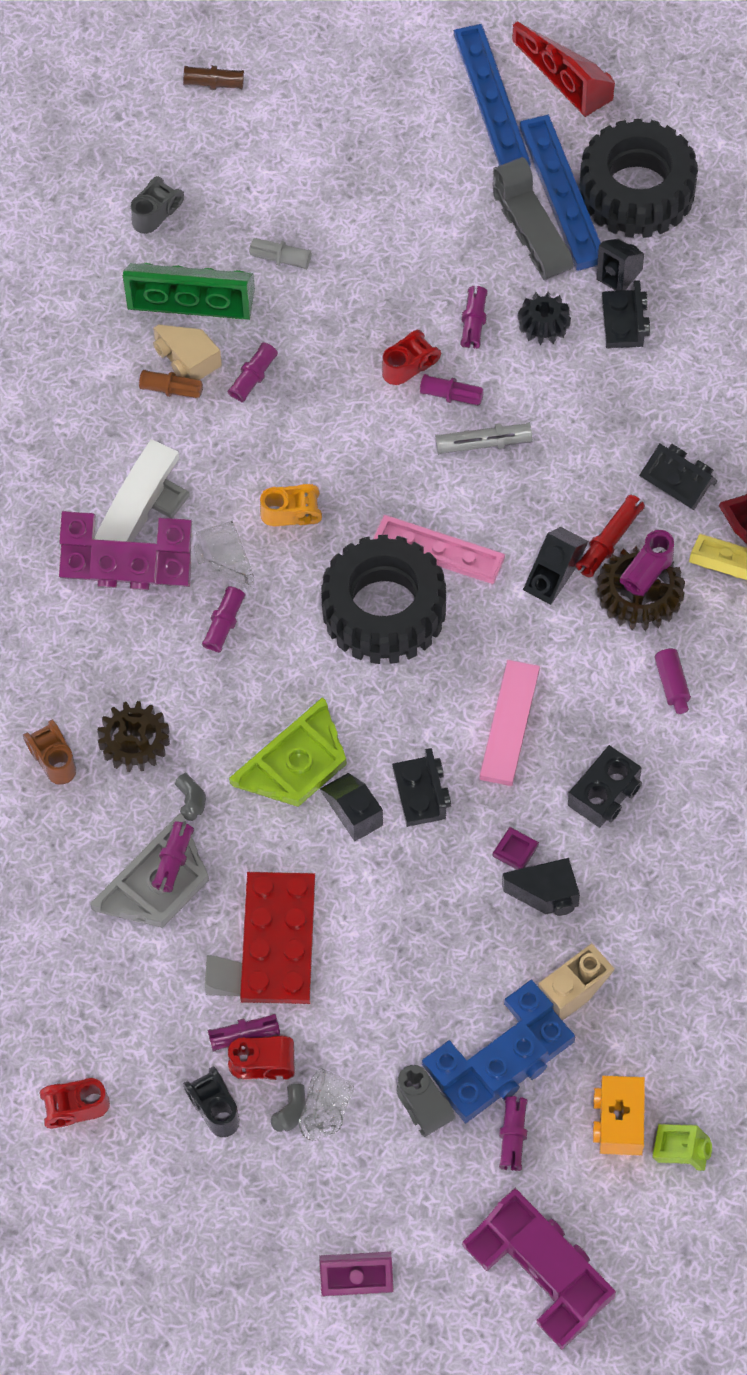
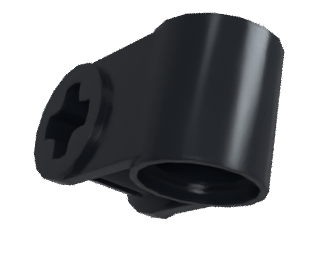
M214 1066L209 1069L208 1074L192 1083L189 1081L183 1083L187 1096L195 1109L200 1112L214 1135L228 1137L237 1131L240 1120L236 1103ZM222 1112L231 1114L225 1121L214 1119L215 1116Z

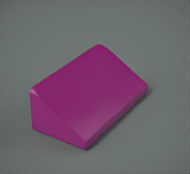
M391 1251L319 1255L321 1297L394 1292Z

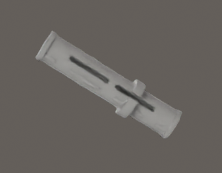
M530 422L502 426L500 423L495 424L494 428L435 435L438 455L441 453L496 446L498 449H504V445L533 442ZM514 433L513 436L487 439L489 436ZM481 438V440L454 444V441Z

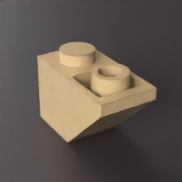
M159 324L153 327L155 336L153 346L160 357L164 358L167 356L172 362L171 367L177 376L200 380L222 366L220 349L202 329Z
M591 943L539 982L538 987L554 1004L553 1010L563 1021L593 997L614 972V967Z

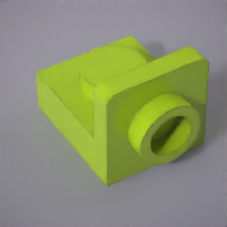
M658 1124L652 1158L658 1163L691 1164L696 1170L705 1171L706 1162L712 1154L710 1137L698 1125Z

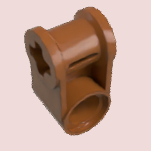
M53 719L48 721L47 726L32 734L26 732L23 734L26 746L34 759L39 762L51 782L63 785L74 779L76 766L72 751ZM57 763H66L61 767H54Z

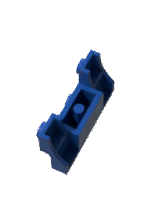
M532 979L504 999V1005L513 1014L518 1023L477 1054L466 1060L453 1043L448 1040L422 1060V1066L433 1078L451 1107L465 1124L499 1098L505 1100L506 1097L513 1096L520 1088L518 1084L527 1077L531 1080L539 1077L546 1070L547 1062L575 1042V1034L553 1010L554 1004Z

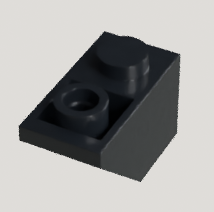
M563 527L548 532L523 590L551 605L575 571L576 563L582 558L589 541Z

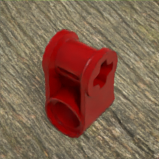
M414 330L404 339L384 351L382 357V377L389 384H403L419 372L425 371L437 363L442 354L441 350L437 347H432L424 338L425 335L421 330Z
M242 1037L234 1040L228 1048V1068L230 1073L238 1079L277 1080L276 1076H283L284 1080L290 1079L295 1075L294 1040L290 1037ZM240 1055H247V1061H240Z
M86 1078L66 1084H54L42 1088L39 1092L40 1099L44 1100L47 1115L44 1119V1124L49 1129L70 1126L76 1122L102 1117L110 1107V1100L103 1083L95 1078ZM91 1094L101 1095L99 1100L93 1104L84 1103L85 1099Z

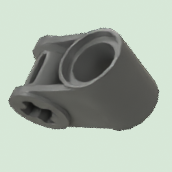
M154 177L131 202L133 228L137 232L144 234L156 230L182 204L184 191L180 189L174 190L166 185L161 177Z
M409 1065L400 1071L397 1085L398 1098L408 1111L414 1125L418 1124L421 1127V1130L418 1131L423 1137L428 1136L455 1119L450 1103L438 1090L423 1067ZM410 1081L413 1085L419 1083V1089L416 1090L414 1086L407 1088V1082Z

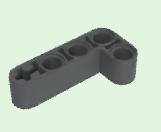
M520 157L493 169L494 198L496 201L499 200L503 206L501 210L509 224L513 223L517 230L515 234L523 246L526 245L530 251L529 257L542 279L546 280L573 269V260L569 249L533 192V175L527 160L524 157Z

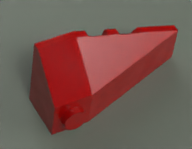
M518 21L513 24V43L584 117L613 101L615 82L609 73L603 72L594 62Z

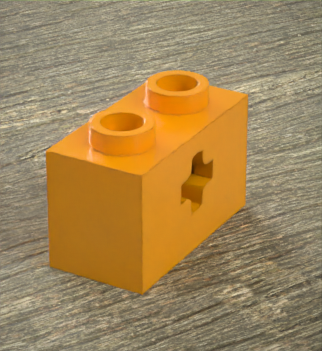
M602 1076L601 1088H594L593 1108L600 1109V1121L593 1122V1143H600V1154H643L645 1077ZM615 1111H621L622 1120H616Z

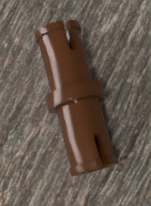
M211 65V68L184 66L183 85L210 86V90H216V87L243 90L244 70L218 69V66Z

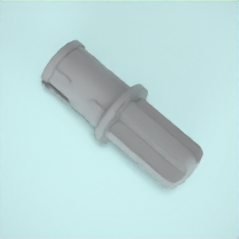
M254 238L249 249L251 256L276 261V265L279 266L281 263L306 270L312 256L311 250L288 246L285 241H281L279 244Z

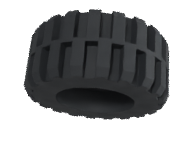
M633 119V122L629 123L626 120L616 122L615 127L609 125L600 131V135H594L589 141V146L584 149L580 170V193L589 215H594V222L601 227L605 224L608 225V231L614 234L621 231L625 232V237L634 238V234H642L643 238L652 237L653 232L658 231L660 235L669 231L670 224L673 227L683 221V216H687L692 208L698 174V162L695 160L696 154L693 148L688 146V141L683 135L679 134L677 136L675 129L668 125L662 127L660 122L651 120L650 123L642 122L643 119ZM643 167L655 171L664 181L651 188L635 189L622 185L614 179L613 175L625 168Z
M378 535V539L370 540L369 536L359 539V544L354 545L350 543L343 548V555L336 554L330 561V567L326 568L324 572L323 584L321 585L323 620L327 624V632L331 639L337 638V646L344 652L351 648L352 657L362 660L364 655L369 656L370 663L380 664L381 658H389L390 664L399 663V656L406 655L409 660L417 656L418 647L425 651L432 645V636L435 638L439 636L442 630V622L445 621L446 583L444 582V573L442 568L437 565V559L430 552L424 554V547L417 542H413L411 545L407 543V538L396 536V539H388V535ZM381 581L400 584L407 588L415 597L414 601L405 610L388 616L367 613L359 608L353 599L365 586Z

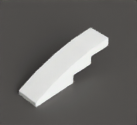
M152 439L149 441L112 502L95 536L96 540L134 541L148 520V512L164 490L163 482L179 460L178 451Z

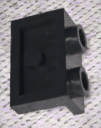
M640 280L633 282V290L602 291L606 348L643 347L644 336H650L649 317H644L643 310H647L648 303L647 292L641 291Z
M659 443L639 476L687 507L695 510L711 484L715 486L718 481L711 475L714 470L697 460L695 465L685 459L688 453L672 443L669 448Z
M432 748L425 749V757L392 763L406 826L409 827L446 819V808L451 807V800L448 788L441 787L439 778L444 777L443 767L440 758L434 759Z

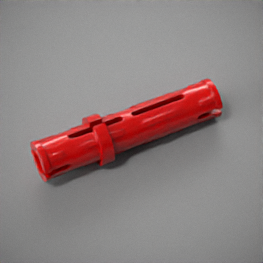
M628 495L599 536L591 539L589 549L576 563L578 571L585 566L581 571L582 575L593 577L605 558L607 559L612 556L615 545L639 513L645 508L643 501L636 506L640 500L639 497Z

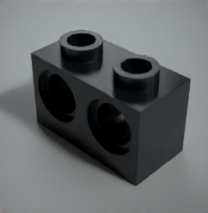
M608 745L569 791L568 806L599 828H601L606 820L610 823L613 822L622 809L620 805L627 796L633 798L642 785V781H640L642 767ZM620 774L624 779L614 780L610 776ZM600 798L605 802L602 804H594L590 801V799Z

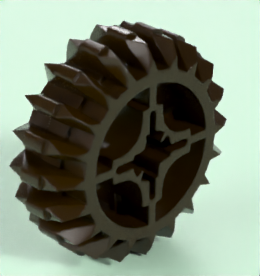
M637 546L633 548V553H628L623 548L620 552V557L612 554L609 564L604 563L601 574L597 578V597L600 599L601 609H608L607 616L609 619L618 615L617 623L619 627L627 620L630 621L632 631L635 629L636 623H642V628L645 632L649 628V622H652L653 625L659 628L662 619L670 622L673 613H678L680 605L684 600L685 592H683L685 581L684 578H681L680 567H674L673 561L667 569L660 573L658 576L660 579L655 580L644 596H636L627 591L625 586L620 583V577L640 551ZM621 596L628 597L631 600V602L625 600Z

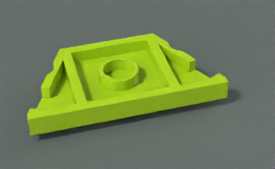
M323 697L230 776V784L235 788L297 807L304 803L347 765V759L339 742L335 724L332 722L326 700Z

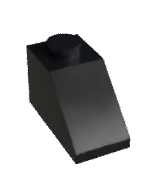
M620 239L602 241L599 245L596 280L615 291L626 290L643 270L644 253L635 245L627 244Z
M350 773L320 788L321 793L354 842L383 826V809L366 784Z
M569 858L502 873V888L505 893L544 914L554 913L557 916H563L571 913L575 907H579L580 893Z

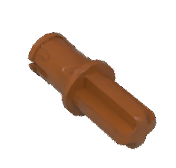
M142 370L139 388L163 392L167 397H171L174 394L199 398L203 391V383L198 379L176 376L175 372L164 374Z

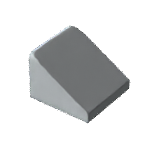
M207 955L205 972L206 995L240 996L242 963Z

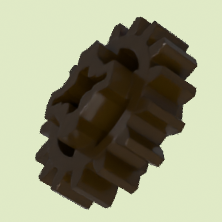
M137 701L135 707L130 708L127 702H123V710L119 711L112 707V717H102L104 727H98L97 729L98 737L100 738L98 745L100 750H104L103 756L106 761L113 759L114 768L117 769L122 764H125L127 772H131L133 765H138L139 770L144 771V763L149 762L155 766L157 765L156 755L165 757L164 746L170 745V738L167 735L170 733L169 725L164 723L162 712L155 714L153 705L150 704L146 709H142L141 701ZM117 728L119 731L114 735V740H112L113 733ZM156 732L155 739L153 743L150 745L149 739L152 738L153 733Z

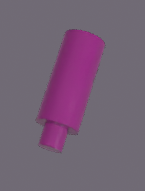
M674 648L661 650L655 654L654 658L667 703L670 706L674 705L676 714H684L689 710L687 702L691 699L678 651Z

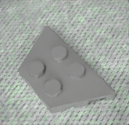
M179 813L90 903L93 911L163 928L209 881L206 868L191 837L185 852L187 859L185 865L180 866L173 891L169 893L163 892L167 878L163 879L160 890L152 886V881L155 878L161 861L159 854L161 849L166 847L173 822H183L179 836L183 835L186 821L182 814Z

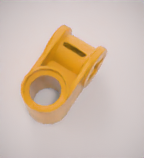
M313 484L267 488L260 497L261 520L269 526L319 523L322 520V512L318 509L317 498L320 495L319 488ZM271 506H278V507H280V508H278V509H271V508H269V507H271Z

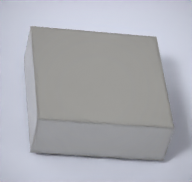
M165 479L163 482L164 490L152 508L169 518H173L189 498L190 493Z

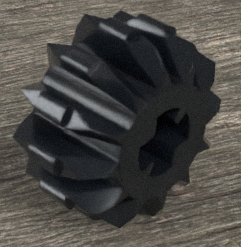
M548 291L545 296L541 297L535 292L533 300L525 298L523 307L518 311L519 329L521 333H526L528 341L537 336L540 346L544 342V338H548L554 344L556 336L564 338L566 329L571 324L570 308L568 304L562 303L560 295L551 298Z

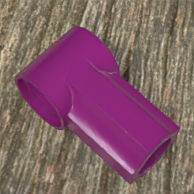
M655 530L647 535L645 545L620 577V583L625 586L627 591L636 596H644L660 573L672 564L674 557V539L672 535L664 530ZM661 547L664 548L666 551L663 553H656L653 551V549Z

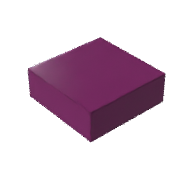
M509 827L493 851L492 857L516 870L526 867L537 850L539 842Z

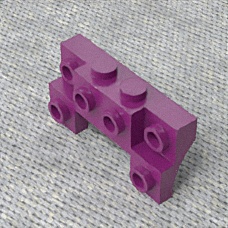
M62 511L59 544H61L60 578L98 581V587L117 588V582L130 583V589L149 590V584L190 587L192 520L159 518L157 544L95 539L96 514Z
M514 1188L496 1205L487 1218L462 1241V1246L486 1271L508 1253L555 1301L537 1319V1325L562 1350L588 1327L589 1321L615 1298L616 1291L588 1263L590 1258L586 1252L576 1244L572 1246L563 1237L565 1233L559 1224L553 1219L547 1221Z

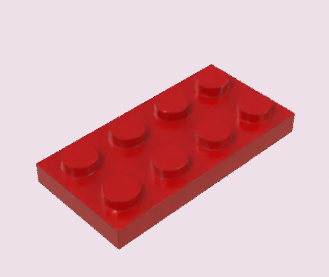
M247 872L241 1003L310 1004L315 873Z

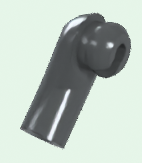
M183 773L175 781V785L185 795V805L181 807L180 813L186 820L194 821L197 815H202L204 811L206 794L187 773Z
M291 1084L287 1087L288 1104L279 1113H274L271 1117V1125L274 1130L278 1132L290 1131L305 1119L307 1111L305 1087L303 1084Z

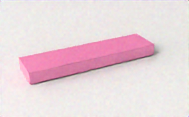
M387 515L383 516L374 536V539H378V535H388V539H396V536L407 538V543L411 545L413 542H417L424 547V554L430 552L437 559L438 566L494 584L505 559V554Z
M507 660L480 772V780L513 786L540 666Z

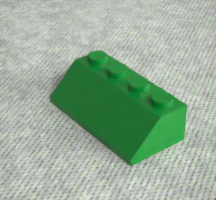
M130 263L123 270L127 310L250 320L255 292L254 273H246L240 270L221 271L212 268H185L179 265L161 266L151 263Z

